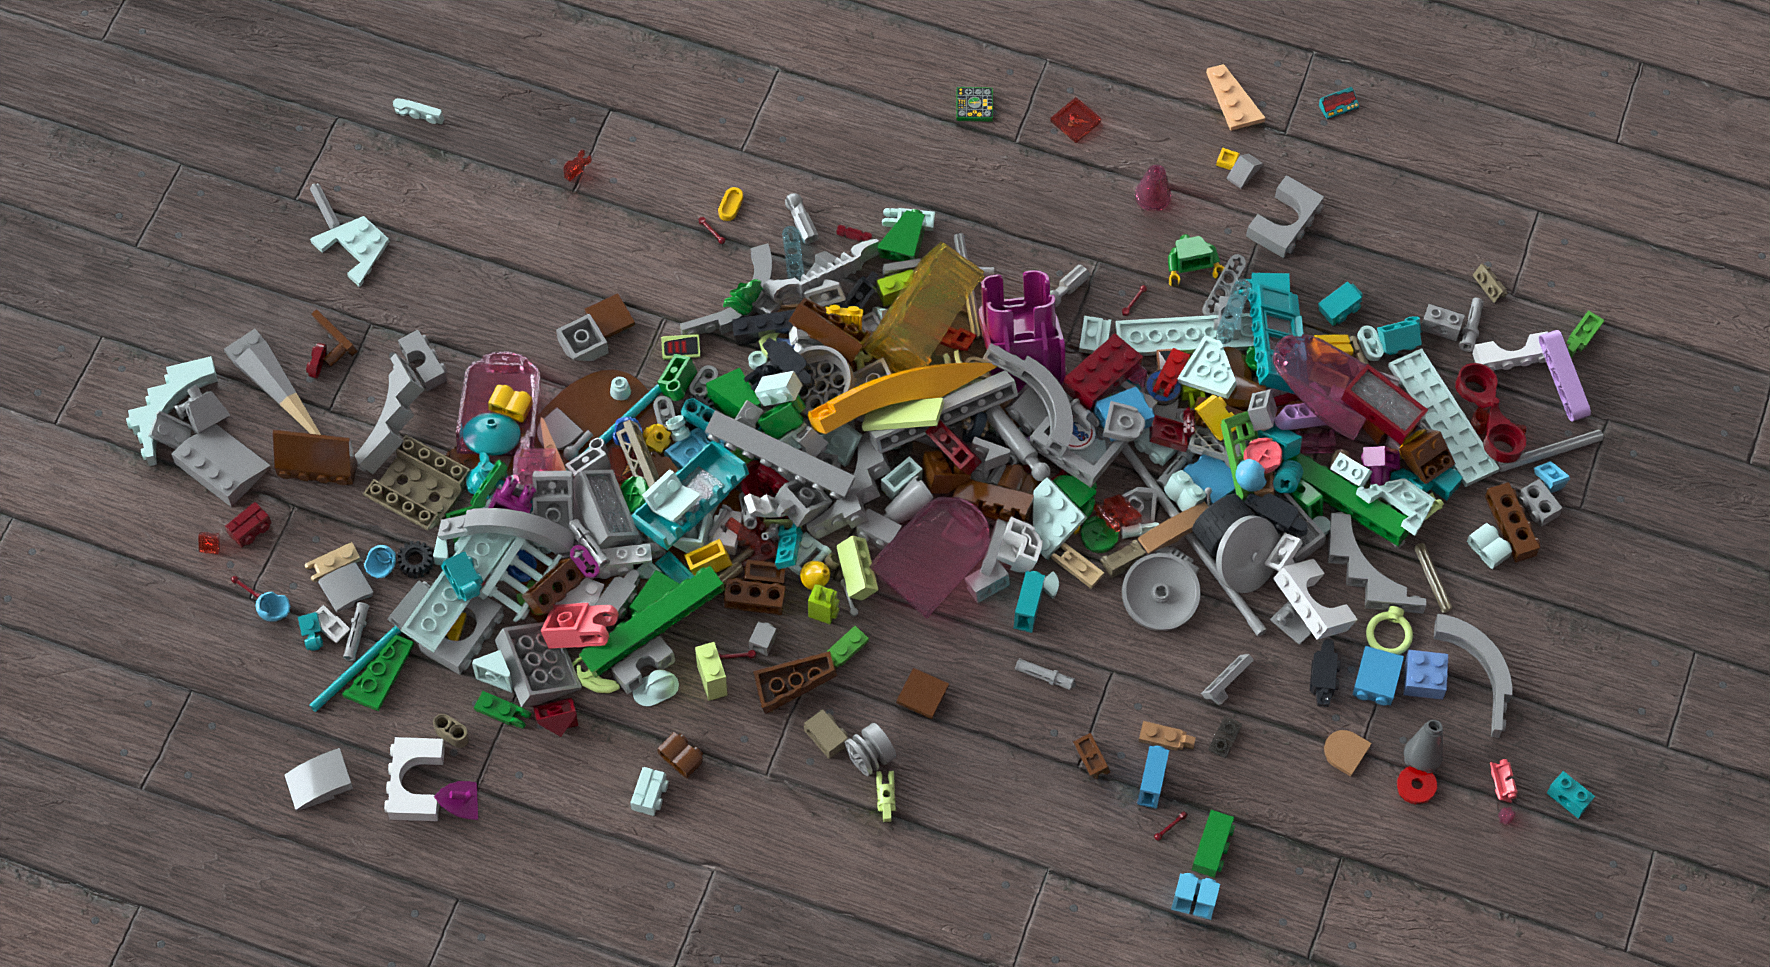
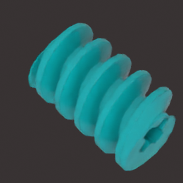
M1285 460L1281 463L1273 480V487L1277 492L1292 493L1296 490L1303 475V467L1300 463L1293 460Z

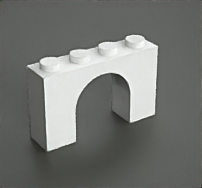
M1314 559L1284 566L1273 579L1317 640L1348 631L1358 619L1347 604L1335 608H1327L1318 604L1308 593L1307 587L1314 586L1324 575Z
M395 737V742L391 744L390 748L393 762L389 763L388 768L391 781L387 782L386 787L389 800L385 801V812L388 813L390 820L438 821L440 804L434 798L435 795L412 794L406 791L401 784L404 774L413 766L420 764L443 765L445 752L443 739Z

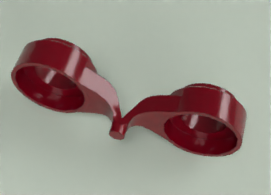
M1480 363L1467 364L1459 371L1455 387L1459 395L1465 400L1473 402L1482 408L1491 407L1486 436L1483 442L1485 452L1492 459L1501 463L1517 461L1525 449L1526 437L1523 431L1512 424L1499 409V399L1495 397L1498 384L1496 374L1486 365ZM1465 383H1478L1482 386L1484 392L1477 393L1471 391L1466 387ZM1502 441L1509 444L1512 452L1505 453L1499 451L1494 446V442Z

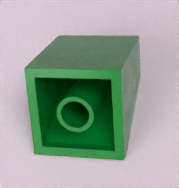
M912 209V211L906 210L878 244L880 258L897 262L918 259L927 225L925 214H922V211Z
M737 368L706 383L707 397L710 398V402H713L714 408L734 420L747 400L761 409V403L755 392L751 389L749 382H745V375L741 368Z

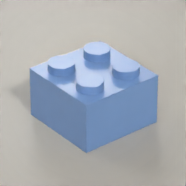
M1408 650L1405 659L1403 695L1443 700L1447 689L1448 654Z

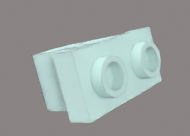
M1339 453L1330 468L1359 487L1366 485L1372 473L1371 470L1342 453Z

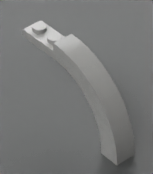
M768 243L751 248V259L754 265L752 280H761L762 287L766 281L772 279V257ZM763 292L759 294L757 300L752 303L753 309L748 315L743 316L729 307L721 312L681 323V335L711 333L716 329L720 330L721 335L733 330L732 319L754 316L756 314L754 306L767 295Z
M991 343L983 359L1020 378L1040 396L1050 419V435L1045 448L1063 456L1073 432V415L1068 397L1062 386L1036 360L1027 356L1024 361L1018 356L1012 355Z
M479 508L467 510L466 515L441 520L437 536L441 540H447L479 533L508 534L531 540L548 548L555 554L570 552L573 547L575 534L553 521L530 513L499 508Z
M1437 614L1434 625V639L1453 643L1465 649L1480 662L1487 672L1493 691L1491 737L1499 738L1501 732L1505 731L1506 720L1503 719V713H1506L1507 702L1509 703L1512 697L1511 676L1505 659L1495 644L1476 627L1458 618Z

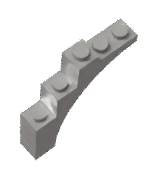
M868 432L862 434L858 443V461L854 473L855 481L846 499L841 498L837 500L822 515L806 524L808 531L816 540L848 524L852 529L869 521L863 504L880 496L875 480L890 473L891 468L885 452L879 454L871 444Z

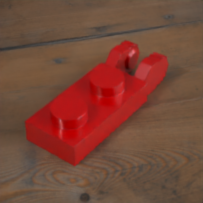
M1172 348L1157 378L1153 392L1157 393L1161 384H1165L1167 388L1164 390L1163 396L1168 398L1178 382L1177 378L1190 359L1189 354Z

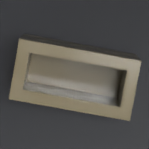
M822 709L804 723V731L830 759L845 748L848 734L842 727L839 728L835 724L836 721L830 713L826 714Z

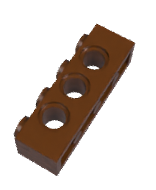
M1509 482L1488 488L1485 499L1504 540L1508 541L1511 545V555L1514 562L1537 556L1540 542L1532 532L1533 529L1530 521H1527L1525 517L1524 507L1517 500L1516 490L1511 487ZM1518 536L1523 537L1525 540L1519 539Z

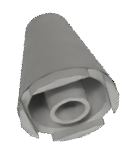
M915 476L884 509L886 512L884 517L900 524L932 511L939 506L937 502L933 504L934 497L922 480L917 482L919 477Z

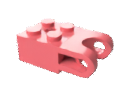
M589 603L553 605V609L549 612L541 633L549 649L602 646L608 642L610 637L605 627L614 625L619 617V613L612 605L590 606Z

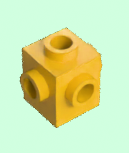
M654 424L649 428L646 427L644 430L643 438L650 453L655 450L660 454L670 444L671 439H669L671 432L667 431L665 426Z

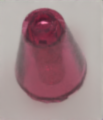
M1155 164L1148 168L1137 185L1135 198L1139 206L1145 210L1156 209V211H1159L1170 203L1172 193L1164 167Z

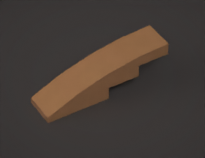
M1203 502L1173 516L1138 538L1139 542L1148 554L1178 542L1181 537L1193 532V524L1201 513L1208 508V505Z

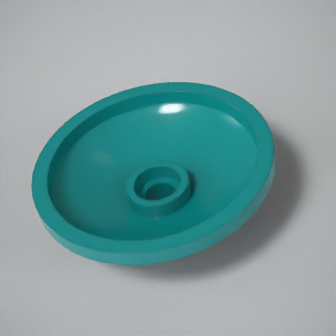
M484 413L466 423L463 429V440L466 446L476 453L485 452L487 455H500L509 452L518 444L520 428L512 418L506 415Z

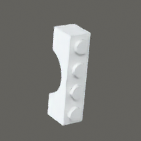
M1548 331L1530 334L1526 346L1517 351L1501 349L1494 341L1476 344L1472 353L1475 363L1486 365L1493 371L1498 369L1507 370L1519 365L1528 366L1536 362L1545 363L1546 359L1539 344V335L1548 333Z

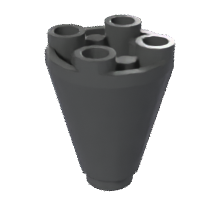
M1429 720L1407 742L1404 747V762L1406 765L1427 773H1433L1435 769L1439 768L1443 761V726L1439 721Z

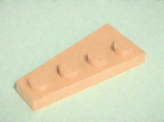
M1224 64L1207 68L1206 73L1231 131L1265 122L1264 115Z

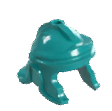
M485 452L479 454L480 462L466 477L467 489L473 494L477 492L494 467L489 462V456ZM499 479L495 485L496 489L499 485L503 487L505 481Z

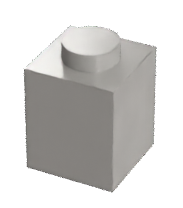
M758 622L749 640V649L768 656L777 637L776 628L769 623Z

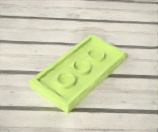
M943 398L910 400L875 409L866 413L862 424L863 431L937 426L944 406Z

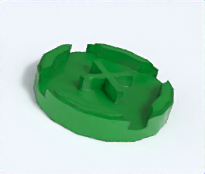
M639 476L627 479L620 489L630 514H634L636 509L646 503L642 495L649 489L646 479Z
M1094 516L1086 520L1082 526L1080 533L1081 541L1092 552L1106 553L1116 546L1119 530L1111 519L1109 520L1104 516Z

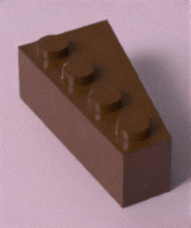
M804 297L795 309L789 322L796 329L806 332L813 340H818L824 346L835 349L847 361L852 363L864 348L872 332L868 330L863 332L857 329L859 325L853 322L851 324L843 322L841 316L836 313H826V308Z
M969 479L956 488L952 505L957 507L961 505L976 514L995 521L1001 519L1006 521L1007 524L1011 517L1028 523L1033 510L1034 495Z
M830 651L753 671L761 707L765 714L837 676L834 659Z

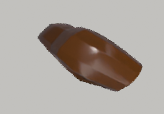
M1225 346L1223 348L1237 385L1228 399L1221 398L1230 407L1246 412L1249 408L1252 393L1265 391L1266 386L1259 385V383L1253 381L1252 371L1245 361L1246 356L1234 347Z

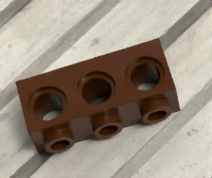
M571 558L562 559L527 590L522 597L535 614H547L553 609V605L556 602L562 601L567 596L566 593L570 589L573 590L578 587L580 580L585 576ZM567 571L569 573V579H567L566 577ZM553 584H555V586H556V591H555V592L553 591V588H552ZM540 596L542 597V604L539 602Z
M739 578L727 579L724 608L782 615L786 595L785 586L778 583L764 584L760 581L748 582ZM734 591H739V592H740V594H738V595H733V594H731V593L734 592ZM754 593L759 594L758 597H751ZM772 596H778V597H779V598L776 599V600L770 599V597H772Z

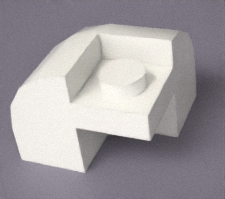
M1011 517L1006 526L996 560L1011 565L1010 570L1016 572H1026L1033 569L1037 563L1043 541L1040 540L1035 527Z

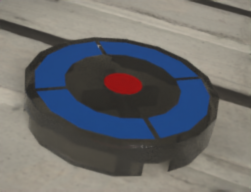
M1159 369L1148 375L1144 384V392L1152 396L1157 401V405L1167 406L1177 401L1182 393V384L1177 382L1168 398L1163 396L1164 390L1167 388L1165 384H1161L1157 393L1153 392L1157 378L1162 370Z

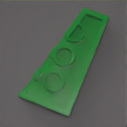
M395 635L382 649L374 662L372 661L367 666L365 672L354 680V684L349 689L344 691L343 697L379 712L413 649L414 642Z

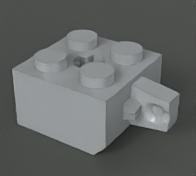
M797 480L785 483L773 499L778 505L775 513L779 517L788 516L797 527L807 524L828 510L833 501L824 491L820 492L812 488L813 484L807 481L803 484Z

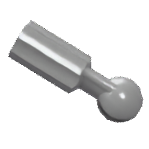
M797 193L789 194L785 199V205L791 211L794 223L804 244L815 242L819 239L818 233L803 206L802 197Z
M1077 265L1059 281V287L1056 290H1050V295L1055 296V307L1059 306L1063 295L1071 294L1089 278L1090 273L1083 265Z

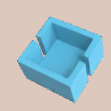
M1180 873L1171 910L1189 914L1195 894L1198 897L1193 915L1211 920L1220 884L1216 883L1213 879L1205 878L1198 880L1191 873Z

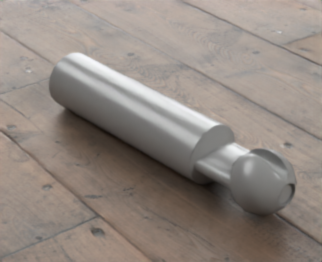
M1000 405L989 408L985 412L987 414V421L1023 465L1028 464L1031 467L1034 479L1043 481L1046 477L1049 478L1051 472L1049 466L1038 460V452Z

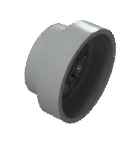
M810 346L797 352L811 366L810 373H814L812 378L816 383L811 389H807L802 385L798 393L801 397L804 391H808L806 396L801 397L806 405V408L800 412L801 416L808 418V412L814 409L815 404L821 403L822 405L855 388V376L850 364L835 349L827 346ZM831 367V371L825 374V370ZM844 379V382L837 386L838 381ZM826 385L823 391H819L821 386Z

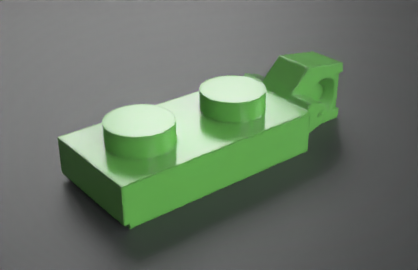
M1590 311L1585 314L1569 336L1567 341L1569 347L1567 349L1571 358L1577 350L1582 351L1586 348L1604 323L1602 318Z
M854 626L827 652H831L836 667L842 666L868 643L869 638Z

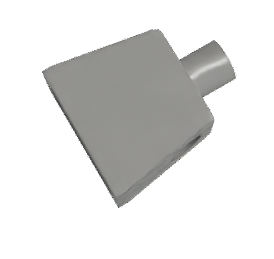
M197 385L187 390L192 400L184 404L194 433H199L230 416L229 412L212 391L202 394Z

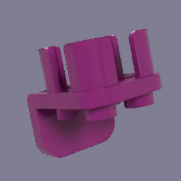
M1037 270L1025 271L1023 273L1024 297L1004 299L1003 278L1001 275H991L984 278L981 282L982 306L979 308V324L986 349L992 343L1024 361L1029 356L1044 366L1062 385L1066 376L1065 343L1055 312V296L1050 295L1048 275ZM996 367L989 371V377L1005 370ZM1008 372L1015 380L1017 393H1019L1027 383Z

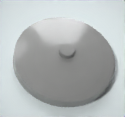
M1246 516L1234 522L1225 532L1218 547L1216 566L1220 580L1229 589L1240 593H1249L1260 588L1272 575L1274 569L1264 564L1279 542L1278 533L1271 522L1258 516Z
M1165 553L1150 554L1136 561L1128 570L1122 585V599L1128 614L1138 624L1154 631H1168L1182 626L1192 617L1200 600V584L1193 569L1182 559Z

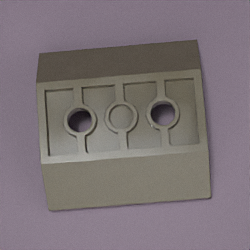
M405 435L403 438L404 442L396 449L397 457L379 482L373 479L363 493V496L420 527L430 530L440 525L441 520L446 517L445 514L449 513L458 501L466 485V477L471 470ZM401 478L408 479L406 484H398V480ZM434 495L440 497L437 502H431L430 498Z

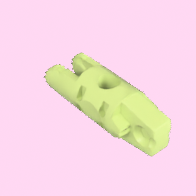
M881 771L876 772L878 811H883V822H891V811H896L894 771H889V784H882Z

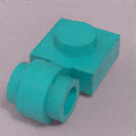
M318 612L299 616L298 621L303 637L308 636V639L304 640L307 651L320 650V647H323V640L316 633L323 631Z

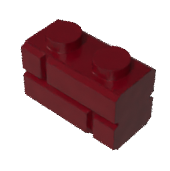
M254 502L226 524L225 529L228 535L242 548L253 543L255 537L260 533H265L272 523L268 514Z

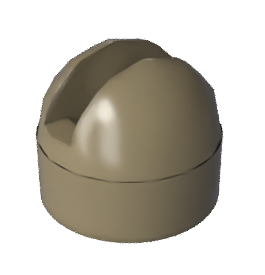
M830 553L824 560V564L830 570L836 569L841 565L840 559L835 553Z

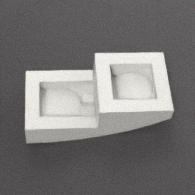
M752 494L744 497L749 514L758 517H779L775 513L778 505L773 500L774 497L767 494L761 498Z
M324 605L316 611L319 614L322 633L333 642L337 643L350 631V628L338 616L335 617Z

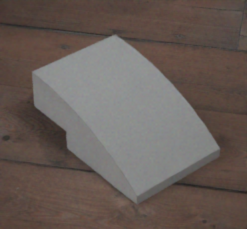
M534 471L532 476L533 487L536 489L533 495L534 515L553 521L572 532L568 525L574 520L573 471Z
M340 748L319 755L285 774L296 811L334 799V795L353 789Z

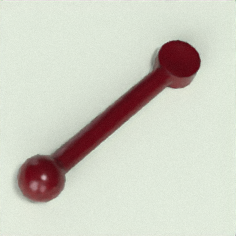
M705 217L698 219L699 224L704 225L718 239L720 244L725 243V238L720 237L706 222Z
M1142 285L1140 287V291L1134 297L1131 303L1127 306V308L1122 309V314L1124 316L1129 315V310L1131 309V307L1138 300L1141 294L1147 291V287L1145 285Z
M237 576L231 578L233 583L239 584L257 599L261 595L241 582Z
M750 650L748 653L721 655L718 653L720 660L736 657L754 658L756 656L754 650Z
M1183 811L1163 831L1155 834V840L1160 841L1166 832L1178 822L1184 820L1188 814Z

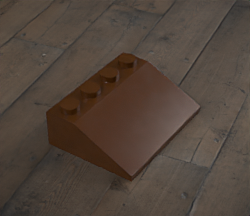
M273 430L274 467L277 476L283 479L297 478L302 481L315 480L320 483L333 482L339 485H353L357 462L350 438Z

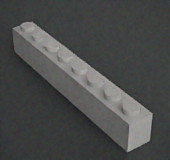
M1003 371L941 397L944 400V406L940 420L948 426L1017 397L1015 380L1007 371ZM930 426L868 431L871 444L881 454L926 435L925 431Z
M717 411L714 412L705 430L708 439L716 443L722 441L726 443L725 447L733 451L739 449L743 451L742 455L750 459L756 457L760 459L761 464L767 467L773 465L778 468V472L784 475L790 473L795 476V480L803 484L807 481L813 484L812 488L820 492L826 490L830 492L831 497L837 500L841 498L846 499L855 481L854 475Z

